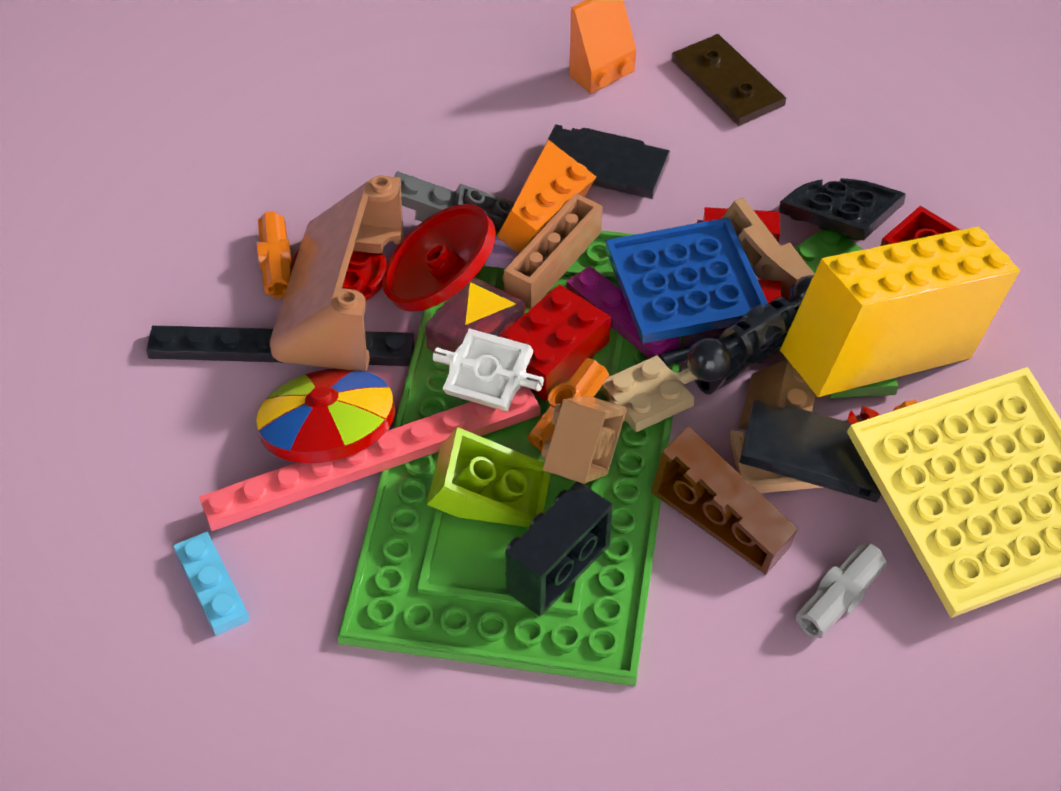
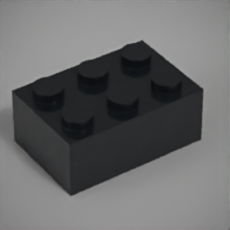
M578 481L569 490L561 491L553 505L545 513H539L531 522L529 529L521 537H515L508 544L505 550L506 593L541 617L610 546L613 504Z

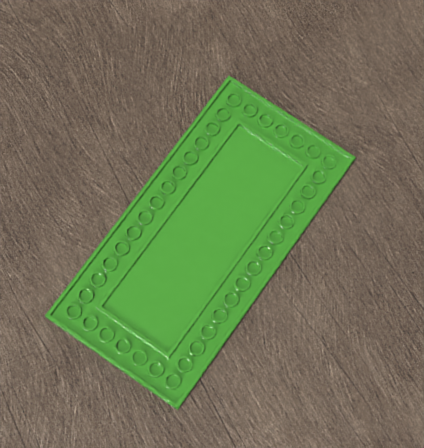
M601 230L598 237L546 295L559 284L566 288V281L588 266H592L621 290L605 249L606 240L635 234ZM484 264L470 282L509 300L504 297V282L502 280L506 268L490 267ZM470 282L448 300L424 310L393 429L472 402L445 393L443 386L449 375V365L433 361V353H436L435 349L437 347L455 352L464 341L469 324H466ZM515 303V305L495 312L493 315L514 324L529 309ZM610 326L609 343L592 359L604 366L609 376H612L649 358ZM505 331L500 332V333H498V334H495V336H498V337H499V336L502 335ZM679 336L681 338L679 348H682L684 336ZM680 362L667 367L675 373H679ZM599 389L594 398L609 402ZM533 393L540 406V416L481 437L545 463V460L541 459L542 452L531 445L527 436L551 405L548 399L544 401ZM673 416L638 432H635L626 421H623L608 475L582 483L613 504L610 546L541 617L506 593L505 550L512 539L517 536L521 537L529 527L458 518L428 506L427 501L439 451L381 471L337 637L338 644L636 686L661 499L652 494L651 489L662 451L669 445ZM551 473L543 513L553 505L561 491L569 490L577 481Z

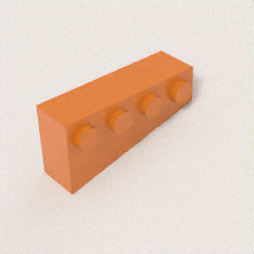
M548 140L497 237L520 254L575 193L585 197L596 176L588 171L584 165L575 161Z

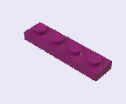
M588 266L566 281V288L610 315V326L649 359L680 347L681 338L679 337L642 344L622 291L592 266Z

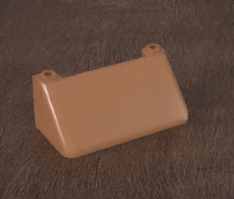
M375 176L308 223L270 338L271 354L277 361L367 372L370 356L369 350H366L364 326L366 300L359 291L343 289L342 286L353 251L382 254L383 246L388 242L394 241V244L398 245L401 243L403 238L401 177Z

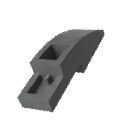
M399 171L394 176L401 177L402 206L416 210L415 220L421 222L451 206L472 204L483 209L493 221L495 231H500L514 202L461 183L456 191Z

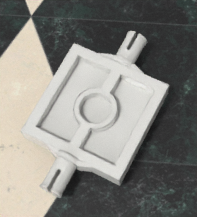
M468 329L463 343L455 352L437 347L435 349L436 353H433L434 362L449 365V375L443 386L446 394L508 412L513 398L521 386L540 391L544 383L543 377L526 373L527 365L533 354V349L530 345L477 330Z

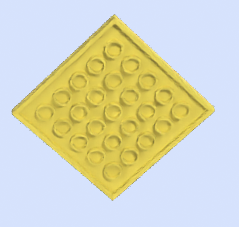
M1028 367L850 425L847 430L850 439L950 618L1061 577V419Z

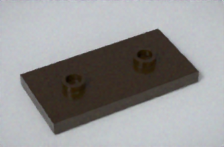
M719 34L672 53L671 61L738 126L786 104V97Z

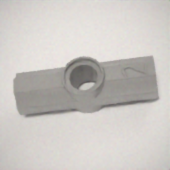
M861 543L839 568L834 566L827 572L820 582L815 595L797 613L796 622L804 633L812 638L818 637L822 639L844 613L850 614L859 605L866 593L867 587L886 567L887 559L878 547L871 543Z

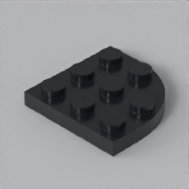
M840 178V182L830 181L823 185V180L821 179L803 184L793 190L780 201L779 212L790 216L793 220L817 225L822 230H832L846 235L849 239L864 241L904 205L906 193L857 179Z

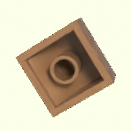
M788 360L751 374L739 429L746 430L754 400L782 408L790 405L813 412L816 394Z

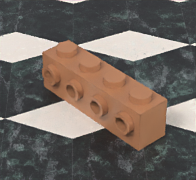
M575 193L504 270L502 278L504 282V297L529 310L535 306L601 233L603 206Z

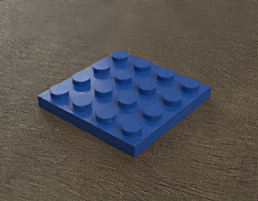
M729 217L606 240L605 249L642 344L730 327L740 321L754 307L768 304Z

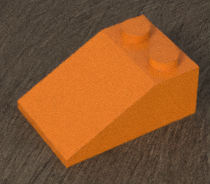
M585 0L571 7L569 76L592 94L635 71L636 46L624 0Z

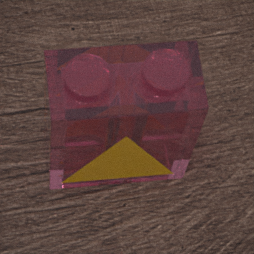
M474 277L462 290L449 298L425 325L427 348L431 349L434 353H436L435 349L437 347L455 352L463 343L468 329L499 337L525 314V301Z

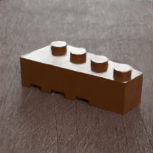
M689 426L662 451L651 493L767 575L790 549L798 528Z

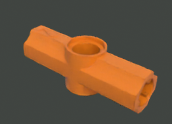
M275 211L264 212L263 216L257 219L259 231L257 250L260 270L263 272V287L265 295H270L274 299L284 298L291 277L290 267L292 265L290 243L289 239H287L284 216L277 214Z
M586 358L568 383L560 384L550 391L548 402L551 406L527 436L531 445L542 452L548 438L552 439L556 426L552 424V416L557 404H562L563 399L595 396L609 377V373L604 366L600 365L596 360Z

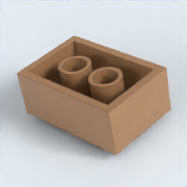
M591 396L563 399L562 404H557L552 416V424L556 425L552 439L548 438L542 450L541 459L545 460L543 470L581 483H587L608 475L627 408Z

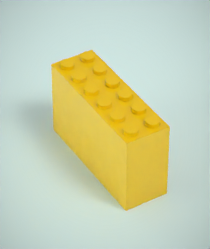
M979 226L821 258L780 351L817 397L971 359L1017 278L1020 269Z

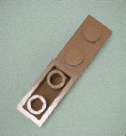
M744 197L734 200L722 218L729 217L755 276L760 280L781 281V296L789 299L792 285L799 278L808 275L814 276V273L790 242L780 246Z

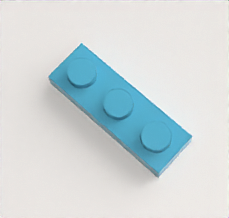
M206 531L173 545L178 560L215 636L249 622V614L208 532Z

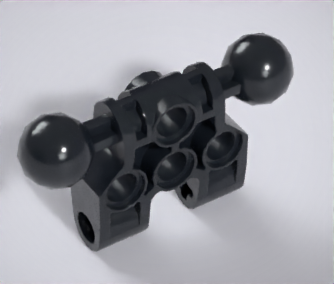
M813 275L799 278L791 287L789 299L777 297L764 306L762 304L758 305L746 313L736 324L724 330L719 339L704 338L698 340L690 347L687 365L690 372L698 378L695 380V383L703 393L708 395L714 393L736 379L749 366L761 363L780 351Z

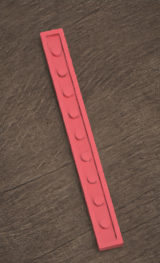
M521 386L516 392L508 412L469 402L388 430L371 446L351 456L322 463L296 462L199 496L200 503L212 532L438 452L441 444L457 427L478 436H483L540 416V406L530 388Z

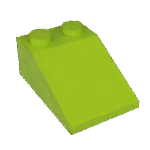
M457 427L440 446L427 505L458 518L530 527L533 519L539 513L544 512L551 473L543 470L544 462Z

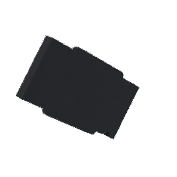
M555 124L548 138L549 141L575 161L584 165L588 171L596 176L591 185L592 187L611 189L653 199L670 156V150L645 145L642 140L589 128H581L580 130L572 128L568 130L563 129L562 125Z
M754 400L750 410L739 463L876 503L881 496V492L847 433L852 423L790 405L782 408Z

